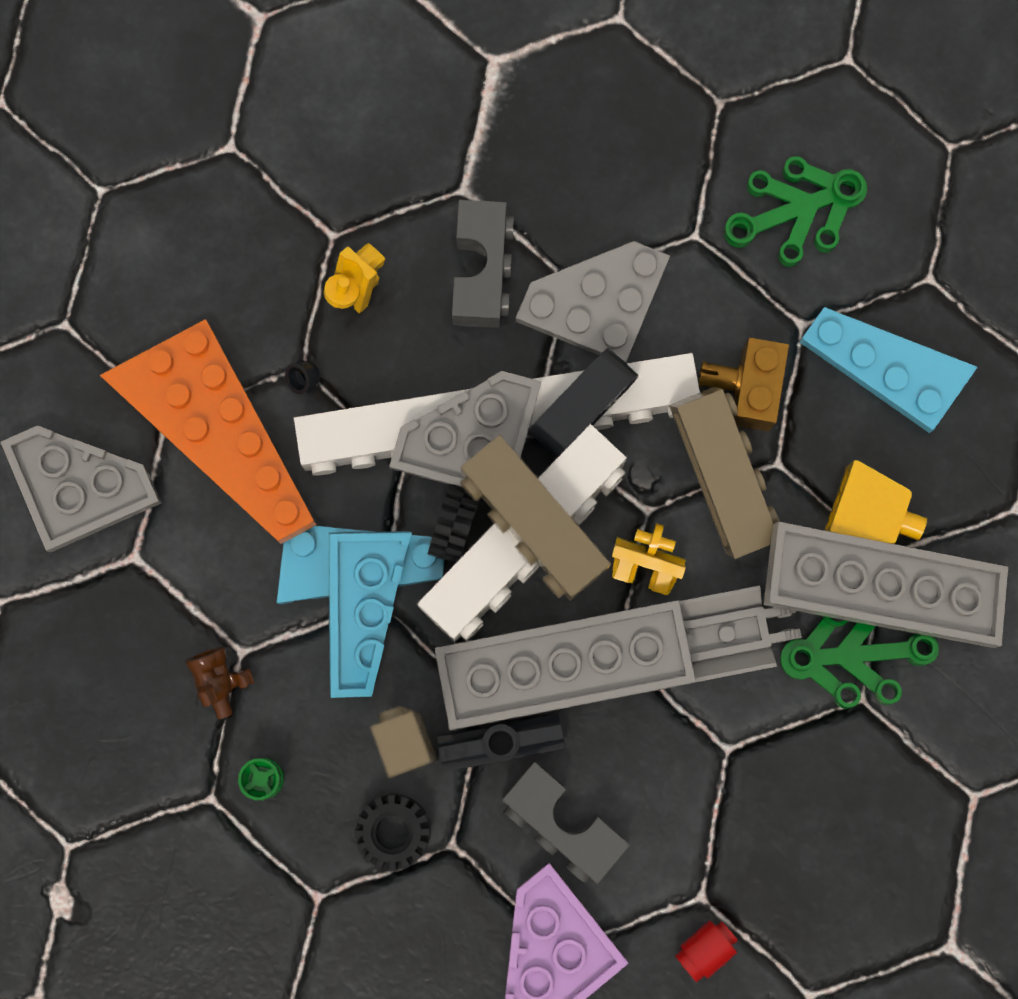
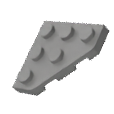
M633 241L530 283L516 316V322L596 355H600L604 350L610 348L626 363L670 256Z
M501 371L471 390L465 391L441 404L437 409L419 419H414L400 427L389 466L390 469L464 488L460 483L465 478L461 473V466L498 435H501L521 458L541 381Z
M38 425L0 442L45 550L49 553L161 504L147 468L140 463L124 459Z

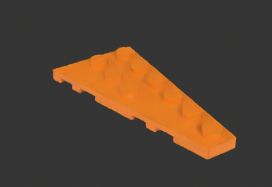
M206 319L100 375L280 544L317 525Z

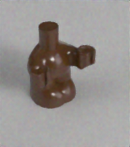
M225 647L213 648L185 660L189 671L194 677L195 686L198 690V699L203 707L213 705L217 719H223L233 714L227 697L235 687L239 686L240 689L248 687L249 684H254L249 668L239 672H228L225 663L227 657Z

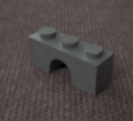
M459 200L457 249L478 252L486 260V266L476 276L454 277L453 326L500 328L501 316L509 315L510 292H502L503 278H511L512 254H504L505 239L513 240L514 216L506 215L507 202Z
M533 762L502 798V801L508 805L503 812L519 827L522 828L527 822L539 832L534 840L551 855H554L557 850L564 854L570 860L566 868L583 883H586L591 878L598 884L630 845L597 816L594 817L586 828L578 832H567L559 828L555 823L553 810L555 803L566 789L537 763Z

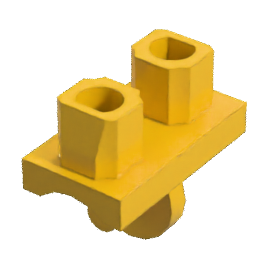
M369 243L357 253L347 246L339 253L335 274L325 283L324 297L327 302L333 307L340 309L349 308L354 305V309L360 314L368 307L372 290L378 285L379 276L377 271L384 265L385 257Z
M656 523L652 534L639 529L636 531L634 541L647 544L648 547L623 538H616L612 557H614L612 577L623 582L633 583L639 565L653 570L648 588L654 592L669 595L677 578H683L686 569V559L657 550L659 548L672 553L676 541L661 537L664 525Z

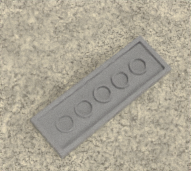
M777 522L773 524L764 605L997 648L1002 646L1008 567Z
M679 600L435 648L450 730L696 683Z

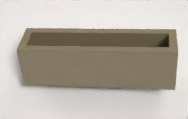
M713 387L669 405L725 553L737 559L771 545L773 524L780 521L774 508L771 505L768 507L762 494L763 491H766V484L759 469L752 468L748 454L752 453V447L746 433L743 430L739 431L734 416L738 415V410L729 392L725 394L722 388Z
M498 435L461 466V473L465 477L460 482L461 485L475 501L481 497L492 509L487 515L503 534L509 529L518 539L519 543L515 546L516 550L530 566L537 562L547 575L542 580L557 598L564 594L571 601L610 567L609 561L501 435Z
M400 706L379 714L380 723L371 726L388 777L403 774L438 760L420 713Z

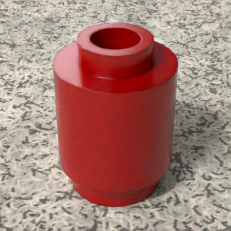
M709 920L680 945L682 950L675 957L697 983L704 976L707 979L737 954L733 945L738 940L722 921L715 926Z

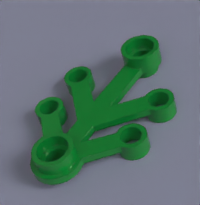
M799 156L790 157L783 167V177L790 183H798L804 179L823 188L821 191L810 194L771 178L765 171H755L750 175L747 182L748 192L754 197H763L767 194L788 204L755 217H751L746 213L732 215L724 227L725 240L733 247L743 248L753 241L756 234L797 218L788 241L783 243L778 251V259L782 265L786 267L796 266L803 257L802 246L817 210L832 204L825 227L817 231L813 240L814 246L818 251L823 253L831 252L839 242L838 231L847 209L858 206L867 194V184L860 173L844 169L831 174L807 164ZM790 165H798L802 173L794 175L789 171L788 167ZM762 179L766 183V187L764 189H757L753 185V180ZM848 185L851 187L853 194L849 196L842 194L840 186ZM734 228H742L746 236L741 239L736 238L732 230ZM820 235H830L833 243L830 245L823 244L820 240ZM787 248L794 249L797 253V258L788 259L784 255V250Z
M823 616L821 622L807 639H795L784 646L780 654V664L783 671L793 679L804 680L811 678L834 697L835 703L843 709H850L860 702V689L853 683L842 684L823 666L840 665L871 690L879 703L892 705L899 701L902 696V689L899 683L892 679L884 680L863 662L906 659L914 666L923 667L937 658L939 645L932 636L914 634L906 642L860 646L875 626L856 623L837 648L820 649L835 628H840L848 622L847 620L836 622L831 617ZM919 641L928 644V655H922L917 651L916 646ZM796 652H804L808 656L807 665L800 666L795 662L794 656ZM884 685H889L894 689L895 696L892 700L883 697L881 690ZM842 689H849L853 692L854 700L852 703H846L841 699Z

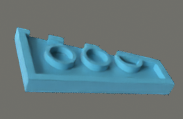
M825 307L800 340V343L928 433L935 429L977 369L974 365Z
M314 526L284 542L277 604L329 597L328 532L375 531ZM411 535L398 587L439 581L443 578L445 560L428 555L432 537Z
M410 531L328 532L329 682L331 698L372 697L384 649V640L394 608V599L398 583L401 580L403 563L412 535Z

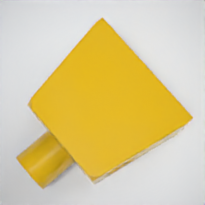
M854 460L846 467L824 531L895 544L898 534L919 541L924 533L927 518L907 511L912 497V492L862 462Z

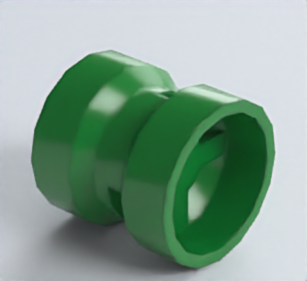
M269 758L248 761L241 768L238 775V785L241 792L253 800H265L276 796L282 790L285 781L282 767L276 761Z

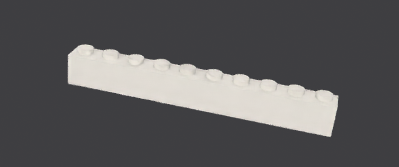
M693 353L627 363L639 377L593 427L597 430L607 429L614 426L613 421L629 419L630 424L644 423L653 420L654 414L668 412L669 417L674 418L669 405L700 393ZM585 370L534 378V380L541 381V386L529 429ZM471 389L294 417L301 466L305 471L312 470V475H327L336 472V466L352 464V469H363L375 466V460L392 459L400 427L414 419H419L437 409L441 404ZM527 433L525 442L534 440L535 438L529 433Z

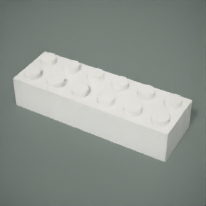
M590 424L546 469L538 480L568 515L580 525L594 511V506L597 504L595 498L601 492L607 497L623 480L622 477L626 472L622 468L627 457ZM494 524L417 604L420 610L455 644L461 638L466 642L470 641L483 627V621L480 618L489 609L496 613L512 596V591L509 588L518 579L524 584L540 567L537 562L530 566L515 548L519 541L509 529L503 534Z

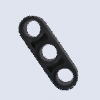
M607 348L536 420L528 433L557 459L590 424L593 426L636 381L639 375L610 348Z

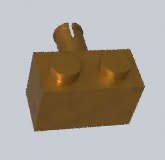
M749 337L742 348L741 360L737 368L702 361L698 385L700 387H716L733 391L734 402L738 410V415L734 416L736 425L769 432L777 422L789 344Z

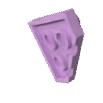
M549 862L517 888L505 999H587L629 964Z

